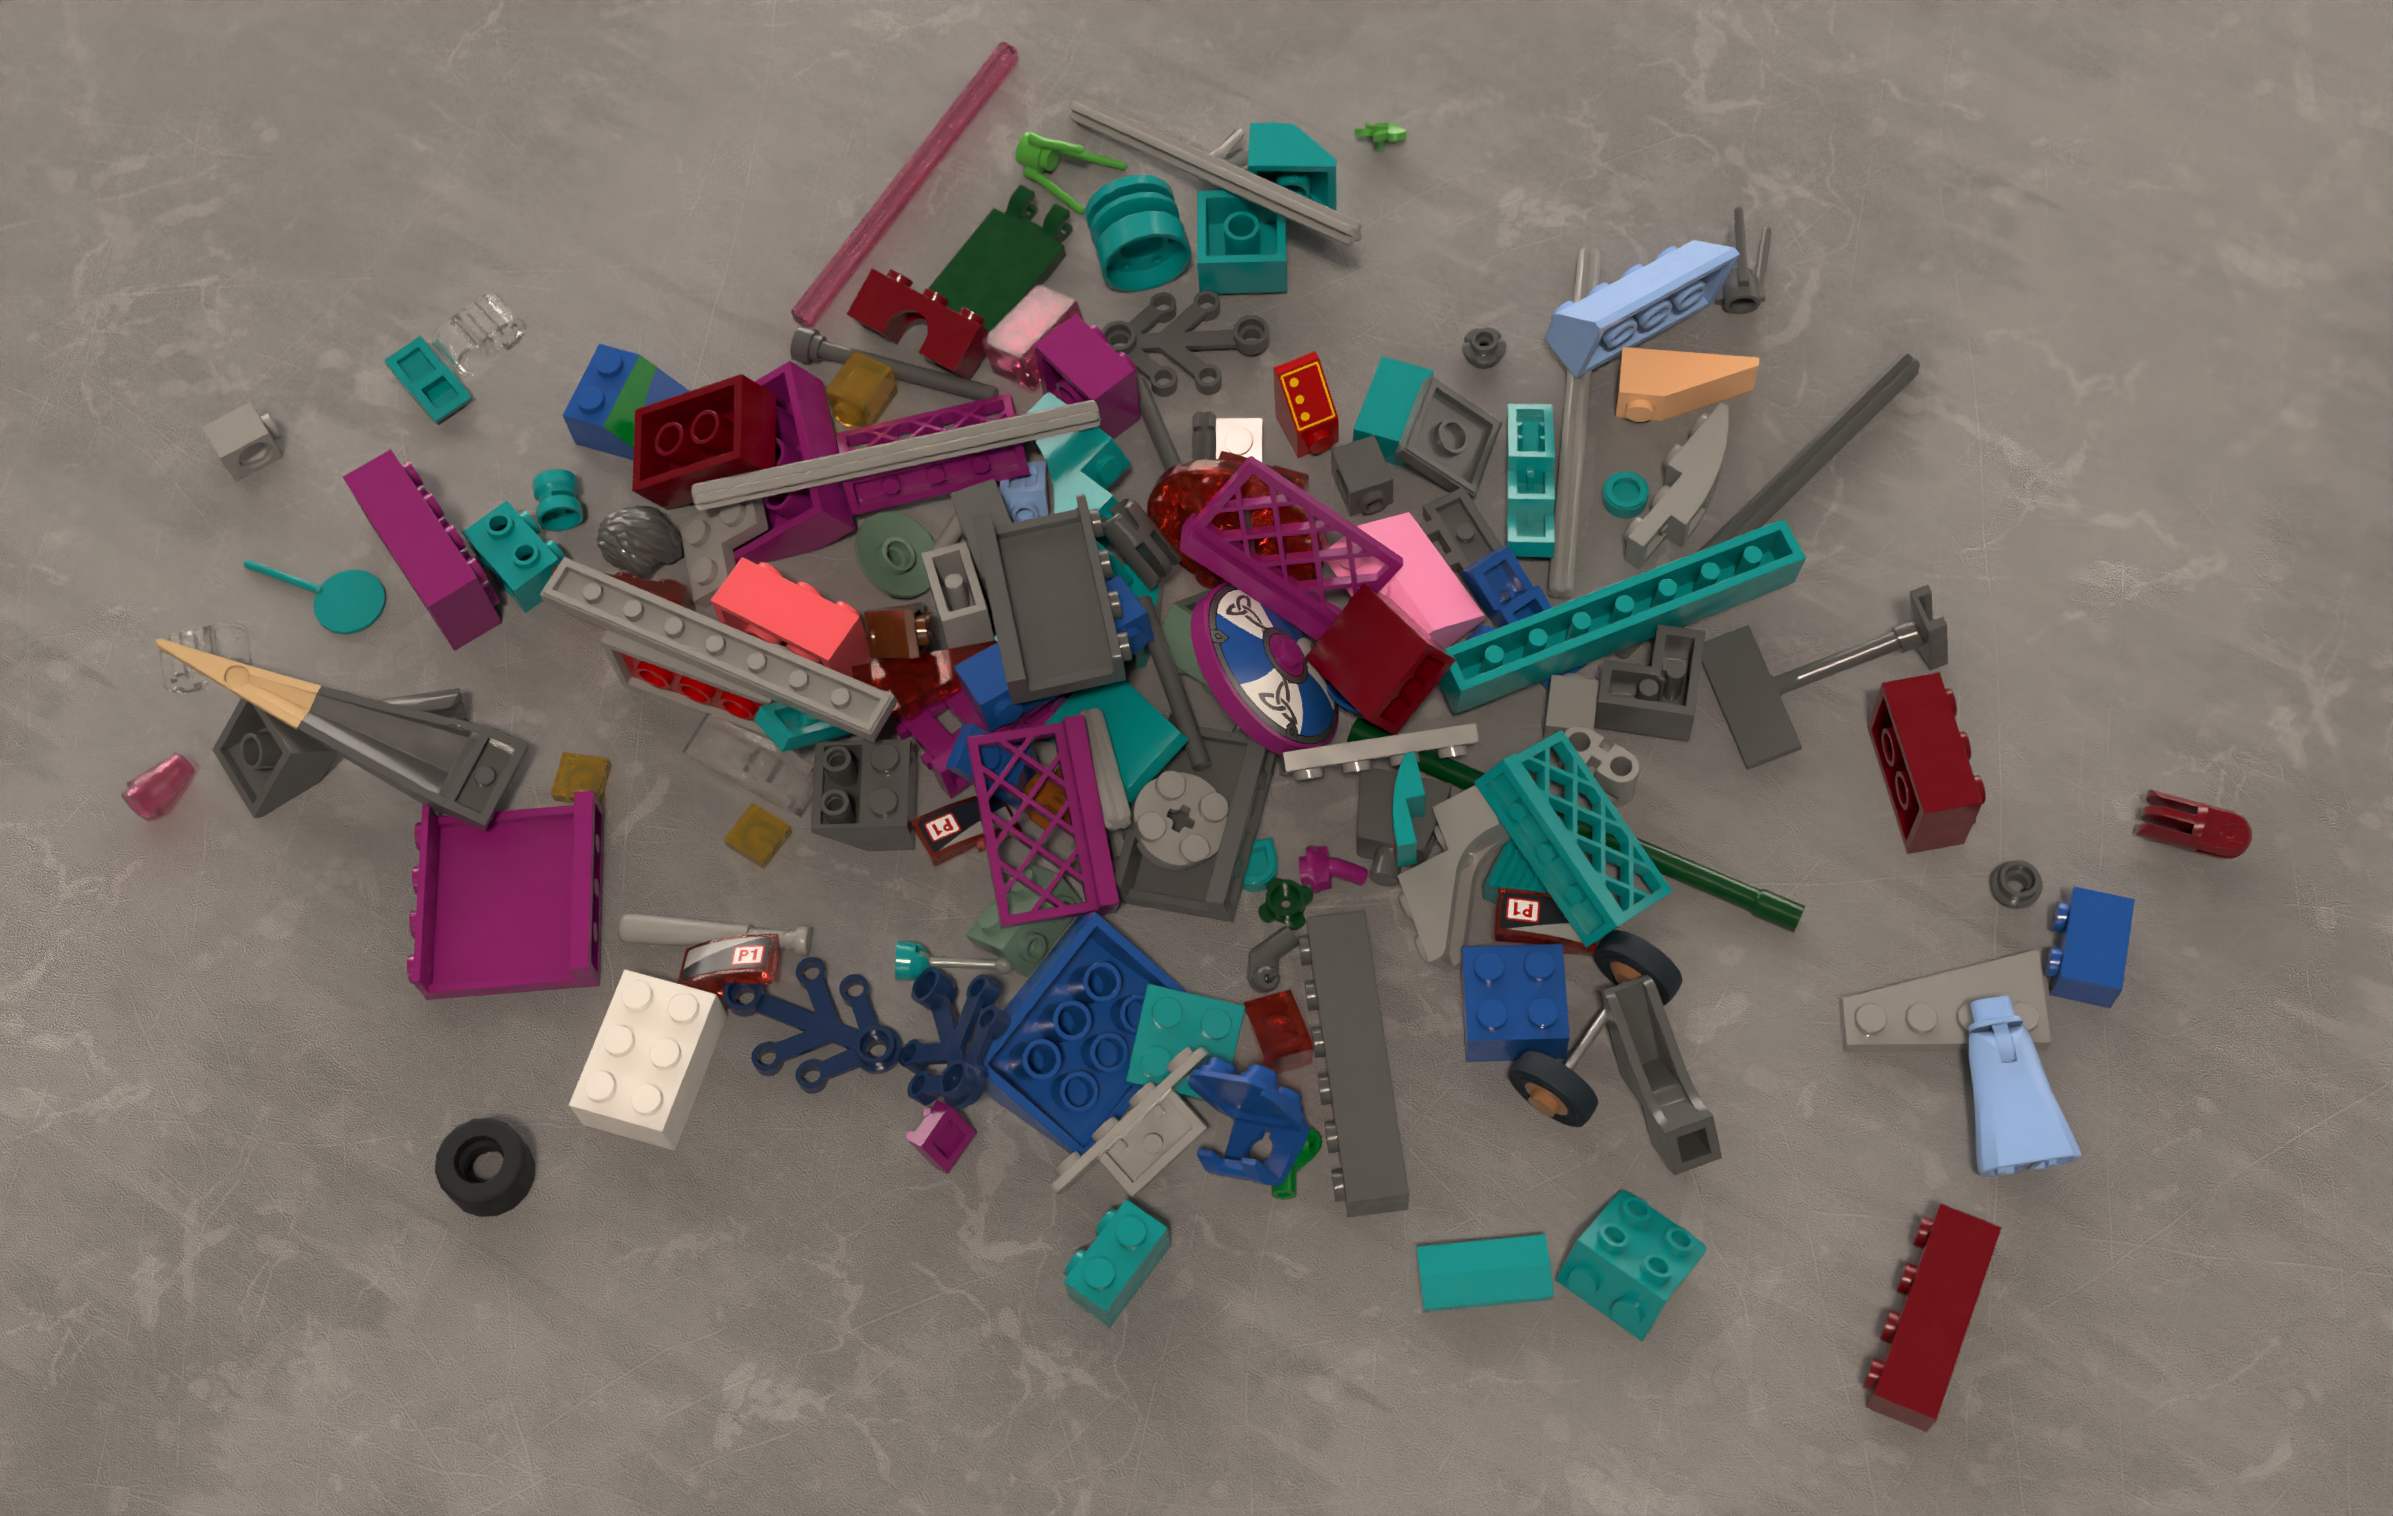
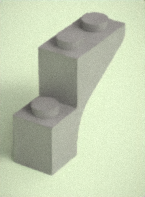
M1476 785L1432 807L1438 822L1434 826L1435 835L1445 852L1397 875L1403 890L1399 895L1401 905L1407 916L1414 920L1419 934L1415 937L1418 952L1425 962L1431 963L1447 972L1461 967L1462 947H1467L1475 885L1480 868L1493 851L1512 839Z

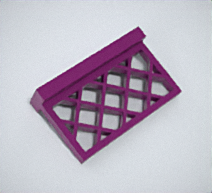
M1007 393L836 433L839 453L857 450L850 446L869 443L866 447L904 440L897 437L906 433H913L907 438L909 439L947 431L949 429L942 428L941 426L949 423H957L950 429L952 430L1016 415L1011 394ZM1001 412L995 419L985 417L988 414ZM1023 443L843 480L842 482L851 514L857 515L956 492L991 479L999 482L1029 475L1030 473Z
M1252 455L1248 457L1198 515L1193 513L1182 525L1181 552L1317 641L1342 611L1326 600L1325 590L1353 588L1354 596L1359 587L1366 583L1380 591L1403 566V558ZM1253 474L1269 485L1270 496L1243 499L1241 486ZM1235 494V495H1236V499H1235V500H1230V499L1232 498V496ZM1299 505L1307 511L1309 522L1281 524L1279 507ZM1272 508L1275 525L1247 527L1245 510ZM1238 511L1241 529L1222 531L1210 522L1218 513ZM1337 531L1346 537L1347 547L1319 550L1317 533ZM1311 533L1313 551L1285 552L1283 536ZM1277 537L1279 554L1260 556L1251 550V539ZM1374 556L1385 563L1377 573L1357 575L1355 558ZM1349 559L1351 576L1323 578L1322 561ZM1315 562L1317 579L1297 581L1289 575L1288 565Z
M1084 716L1064 717L1063 722L967 737L966 743L1000 928L1004 929L1081 916L1096 912L1099 915L1115 913L1120 902ZM1054 737L1057 755L1048 768H1045L1024 753L1033 740ZM1024 741L1019 749L1010 744ZM998 745L1010 753L1013 758L1000 776L982 765L979 748ZM1019 760L1042 775L1028 796L1005 781V778ZM1058 764L1062 779L1052 773ZM984 777L994 783L988 792ZM1046 780L1055 784L1065 793L1066 802L1057 815H1054L1033 800ZM999 787L1022 802L1008 823L990 811L989 801ZM1027 807L1051 822L1037 843L1013 827ZM1067 810L1070 825L1061 819ZM993 824L1002 829L997 839H995ZM1056 826L1073 837L1075 849L1065 863L1041 847ZM1008 834L1031 849L1017 871L1000 860L997 848ZM1036 853L1060 869L1046 890L1022 875ZM1076 857L1079 872L1070 867ZM1002 871L1012 877L1005 887ZM1066 873L1082 885L1085 902L1065 905L1050 893ZM1016 881L1040 897L1030 912L1009 914L1006 895ZM1045 901L1054 906V908L1039 910Z

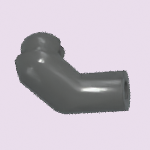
M1287 926L1282 927L1256 945L1248 954L1247 980L1250 987L1258 993H1268L1278 986L1280 982V976L1278 975L1279 959L1299 946L1298 940Z

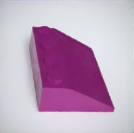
M788 361L755 381L776 394L775 467L838 454L822 380L795 363ZM839 481L763 497L768 530L733 549L735 563L737 565L743 557L758 565L760 562L767 563L819 550L855 530L843 482Z

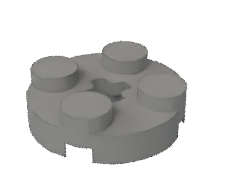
M1173 770L1166 771L1158 778L1148 782L1133 801L1130 810V828H1133L1134 835L1138 840L1136 845L1149 861L1168 870H1185L1187 867L1201 865L1219 850L1227 821L1228 802L1225 797L1217 793L1215 788L1204 779L1189 773ZM1182 811L1185 813L1187 820L1190 822V828L1183 827L1179 832L1172 829L1173 820L1167 817L1168 812L1177 813Z

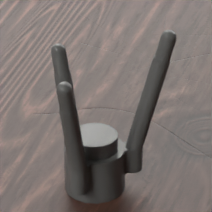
M1738 206L1734 209L1736 250L1740 254L1737 259V268H1733L1729 273L1715 302L1717 305L1724 304L1725 309L1730 313L1745 314L1756 310L1760 306V302L1765 301L1764 281L1770 248L1771 229L1765 227L1762 231L1756 274L1754 275L1753 271L1747 268L1743 209Z

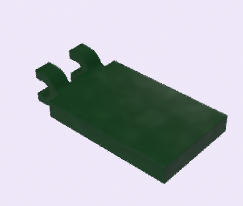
M1021 184L1012 194L1005 213L993 208L928 288L948 299L949 303L946 307L959 313L961 308L965 307L983 317L985 322L982 326L995 336L989 349L995 345L1066 256L1064 245L1061 242L1073 231L1072 225L1066 222L1070 217V211L1057 203L1047 213L1042 227L1032 222L1031 220L1038 213L1037 206L1031 204L1035 198V193Z

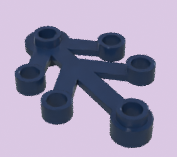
M805 958L796 967L798 981L807 990L815 1013L765 994L760 981L752 974H736L724 986V1000L730 1011L735 1015L748 1017L758 1013L803 1031L777 1043L765 1042L755 1047L751 1059L756 1070L761 1075L773 1076L782 1069L784 1062L832 1043L848 1050L821 1062L807 1060L798 1066L795 1076L800 1088L808 1094L819 1093L826 1087L829 1079L857 1068H861L870 1074H882L894 1068L899 1062L902 1051L899 1036L891 1028L878 1025L869 1001L871 989L867 980L861 975L852 974L845 977L839 987L844 1003L853 1009L859 1031L840 1024L826 986L828 974L823 962L818 958ZM817 968L820 970L819 975L815 979L807 980L803 978L808 969ZM854 985L864 987L863 992L857 997L847 995L849 988ZM745 993L755 995L753 1001L746 1005L738 1003L739 998ZM874 1046H885L886 1051L882 1056L874 1058L869 1055L870 1050ZM767 1053H774L776 1055V1059L772 1064L766 1066L760 1064V1059L763 1055ZM809 1071L820 1072V1077L814 1083L803 1081L804 1076Z
M929 967L918 976L912 988V999L929 1011H932L941 1043L923 1044L914 1039L903 1047L899 1064L915 1074L907 1089L910 1098L927 1106L937 1096H943L945 1103L955 1110H962L980 1099L985 1089V1070L981 1065L991 1040L999 1039L1006 1032L1010 1023L1009 1014L993 1005L1000 993V985L984 974L975 977L968 986L967 999L959 1020L956 1022L951 1004L956 997L957 989L953 985L952 978L936 967ZM976 1024L977 1031L966 1055L965 1050ZM930 1064H947V1067L940 1076H933L924 1071Z

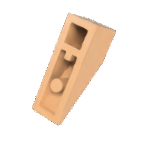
M1622 347L1615 417L1628 418L1636 422L1648 420L1662 421L1753 391L1759 368V358Z

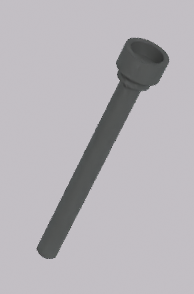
M800 325L792 339L790 349L792 360L811 364L813 361L820 362L822 359L975 400L998 396L997 387L827 342L826 337L820 335L817 329Z

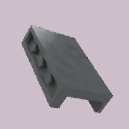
M1085 494L1076 496L1078 507L1074 510L994 527L991 512L972 516L1012 705L1127 680L1123 662L1132 660L1126 631L1116 632L1114 620L1123 618L1117 590L1107 592L1105 579L1113 577L1107 549L1098 550L1095 538L1104 536L1098 508L1088 509Z
M1162 711L1161 714L1178 729L1173 714ZM1198 727L1211 765L1203 770L1194 771L1186 749L1183 746L1152 780L1158 778L1166 771L1173 770L1189 773L1204 779L1215 788L1217 793L1225 797L1229 810L1219 850L1201 865L1187 867L1185 870H1168L1155 865L1140 852L1136 845L1138 840L1134 835V830L1129 826L1126 829H1122L1124 844L1120 856L1114 857L1112 866L1118 896L1122 903L1233 922L1278 754L1266 749L1247 734ZM1182 811L1177 813L1168 812L1167 817L1173 820L1172 829L1179 832L1183 827L1190 828V822L1187 820L1185 813Z

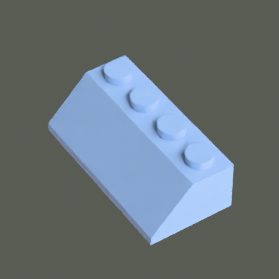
M1696 240L1678 249L1676 246H1671L1659 254L1655 261L1644 267L1642 264H1637L1625 272L1618 281L1610 285L1607 282L1601 283L1592 289L1586 298L1576 303L1567 301L1559 306L1551 315L1552 322L1544 339L1575 378H1578L1620 355L1622 347L1633 348L1712 305L1740 254L1734 247Z

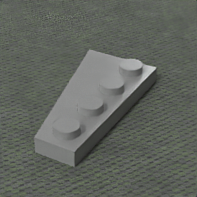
M1476 723L1283 752L1282 755H1278L1277 763L1279 775L1294 773L1295 781L1323 777V768L1342 765L1343 773L1372 769V760L1390 758L1391 766L1400 765L1404 754L1415 752L1417 762H1420L1419 753L1438 750L1439 759L1467 755L1466 745L1478 743L1479 739Z
M2039 949L1843 997L1839 1007L1844 1052L1968 1051V1027L1974 1023L1970 1002L2005 995L2010 996L2014 1015L2022 1017L2024 1021L2022 1025H2025L2036 1049L2047 1050L2051 1044Z

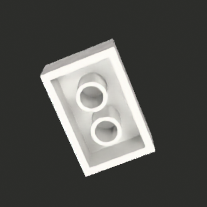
M624 969L569 1103L570 1108L581 1123L585 1126L675 1151L728 1017L718 996L710 992Z

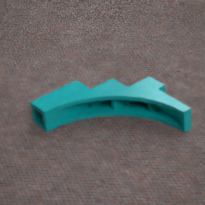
M1048 391L1027 413L1065 406L1067 404ZM1094 427L1031 441L1043 454L1048 464L1054 488V514L1076 509L1078 507L1076 496L1085 494L1089 510L1098 508L1100 519L1103 516L1108 520L1113 517L1110 509L1118 501L1106 489L1131 465V462L1112 437L1100 428ZM1104 536L1095 538L1098 550L1106 549L1110 544ZM1108 550L1113 577L1106 578L1105 582L1120 575L1128 585L1133 578L1115 555ZM997 634L993 638L996 642H998Z

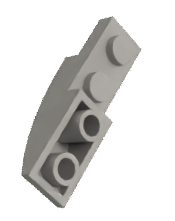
M1721 402L1710 415L1702 414L1694 424L1689 440L1683 446L1677 444L1672 448L1663 464V467L1666 468L1664 486L1655 496L1651 505L1652 510L1645 518L1641 516L1635 518L1624 535V539L1627 541L1624 560L1640 570L1665 539L1682 548L1706 513L1717 486L1727 443L1729 407Z

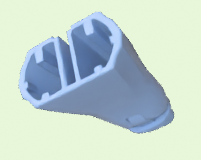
M1998 996L1970 1002L1974 1023L1968 1027V1054L1974 1093L1978 1174L1984 1177H1993L2020 1172L2026 1166L2028 1170H2038L2061 1166L2081 1159L2082 1155L2053 1094L2034 1042L2025 1025H2022L2024 1023L2022 1017L2014 1015L2010 996Z

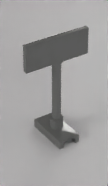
M1928 584L1910 591L1911 620L1893 626L1892 632L1777 676H1772L1769 673L1749 625L1704 642L1703 667L1747 770L1802 749L1780 698L1782 694L1897 650L1905 653L1919 648L1929 670L1948 664L1947 623L1944 617L1936 620L1933 619L1932 592Z

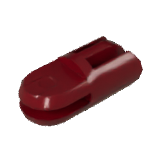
M2148 790L2146 801L2150 806L2144 807L2141 815L2142 821L2146 824L2139 825L2136 833L2138 837L2219 859H2232L2242 855L2252 841L2251 826L2245 817L2238 813L2155 790Z

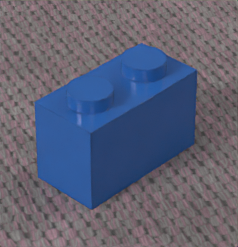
M2074 886L2065 903L2057 902L2051 930L2059 932L2057 947H2050L2045 964V976L2052 977L2050 995L2106 1008L2112 1007L2123 988L2135 899Z

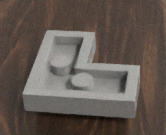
M762 498L707 509L679 525L693 602L703 607L711 605L712 597L736 566L733 549L768 530Z

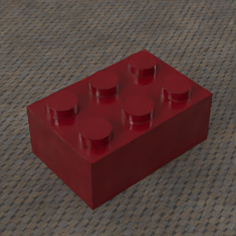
M739 374L635 409L632 491L670 510L693 503L692 486L696 483L775 467L776 394L745 375Z
M1940 672L1883 682L1867 725L1907 854L1964 844L1972 826L1976 823L1978 812L1986 800L1984 783L1979 775L1973 774L1969 762L1971 758L1969 738L1964 731L1959 732L1955 720L1957 705L1954 693L1950 688L1945 689Z

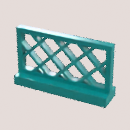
M1563 730L1554 733L1518 754L1514 753L1506 757L1474 782L1586 948L1673 892ZM1551 748H1554L1565 764V771L1550 765ZM1527 770L1536 773V783ZM1549 779L1564 785V799L1549 793ZM1578 792L1587 796L1592 804V811L1577 805ZM1554 810L1564 814V824ZM1577 820L1592 826V840L1577 834ZM1606 832L1615 837L1620 845V852L1606 846ZM1582 851L1592 855V865ZM1606 861L1620 867V881L1606 875ZM1634 873L1643 878L1652 891L1651 894L1634 887ZM1610 892L1620 896V906Z

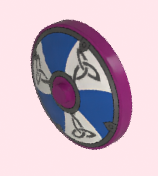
M1228 582L1219 584L1201 597L1196 603L1191 616L1192 644L1199 667L1209 688L1231 719L1253 740L1279 755L1288 751L1321 747L1329 743L1337 730L1339 708L1338 704L1327 692L1326 678L1305 658L1315 646L1309 635Z

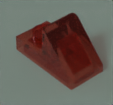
M1291 989L1243 1002L1247 1021L1257 1045L1261 1066L1279 1074L1312 1064V1040Z

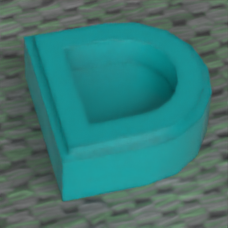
M1272 837L1255 840L1242 887V890L1248 892H1261L1266 889L1267 883L1270 880L1277 878L1278 858Z

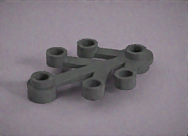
M1208 290L1199 292L1194 297L1193 303L1176 319H1174L1177 313L1175 298L1169 293L1160 292L1155 294L1150 299V304L1129 323L1113 321L1102 329L1108 345L1117 353L1124 352L1127 354L1137 370L1151 381L1153 393L1160 397H1168L1176 392L1178 387L1177 374L1171 367L1160 366L1145 352H1162L1195 379V386L1198 392L1203 395H1213L1222 387L1221 371L1215 365L1206 364L1189 350L1237 348L1247 356H1256L1262 353L1269 344V327L1267 322L1261 317L1254 315L1239 319L1234 325L1233 330L1190 331L1201 320L1211 321L1220 314V299L1215 292ZM1204 303L1213 304V307L1208 309L1201 308L1200 306ZM1160 305L1170 306L1167 310L1156 309ZM1173 320L1160 333H1145L1156 322L1167 323ZM1248 338L1258 339L1256 341H1246ZM1117 343L1125 344L1119 347L1114 346ZM1205 377L1215 378V380L1210 383H1205L1201 381ZM1163 378L1171 380L1165 385L1157 383L1158 380Z

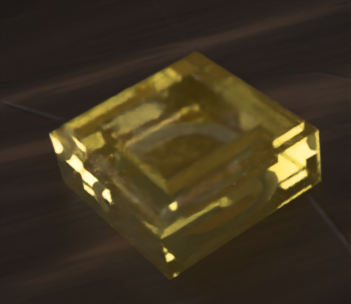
M563 752L551 791L554 801L574 804V792L593 790L601 804L612 767L609 759Z
M751 803L723 840L727 847L765 869L793 832L790 825Z

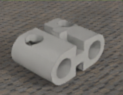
M1573 726L1564 732L1613 805L1615 807L1627 805L1633 799L1639 774V762L1636 756L1617 744H1614L1613 747L1605 744L1603 747L1605 737L1585 726ZM1559 757L1558 768L1565 771V764Z

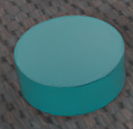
M1631 471L1616 472L1608 477L1604 483L1602 493L1603 506L1615 517L1624 519L1636 517L1647 506L1649 497L1648 484L1637 473Z

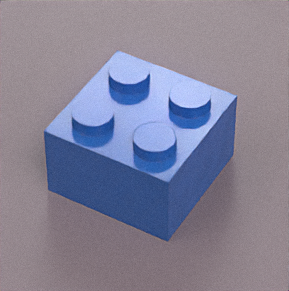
M1563 944L1462 947L1460 973L1466 1062L1517 1061L1526 1051L1540 1052L1554 1059H1566L1570 1035Z

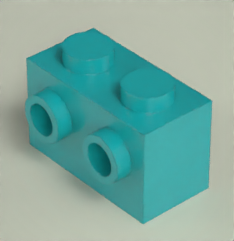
M506 500L462 533L477 559L518 606L527 613L543 601L540 593L565 556L553 540L550 539L545 543L538 536L541 530L526 510L518 514Z
M1127 1199L1117 1211L1113 1208L1107 1211L1096 1227L1095 1234L1098 1237L1086 1252L1083 1249L1077 1251L1064 1271V1275L1067 1277L1064 1280V1285L1069 1299L1108 1327L1113 1325L1171 1247L1168 1228Z

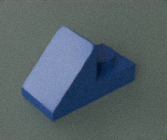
M963 724L945 767L974 784L966 739L970 736L989 733L975 724ZM998 745L979 748L982 765L1000 776L1013 758L1010 753ZM1013 745L1018 749L1021 747V745ZM1029 746L1024 753L1038 762L1033 747ZM1019 760L1005 778V781L1023 793L1027 783L1037 772ZM984 777L988 792L994 783ZM1000 787L993 795L1017 810L1022 802Z

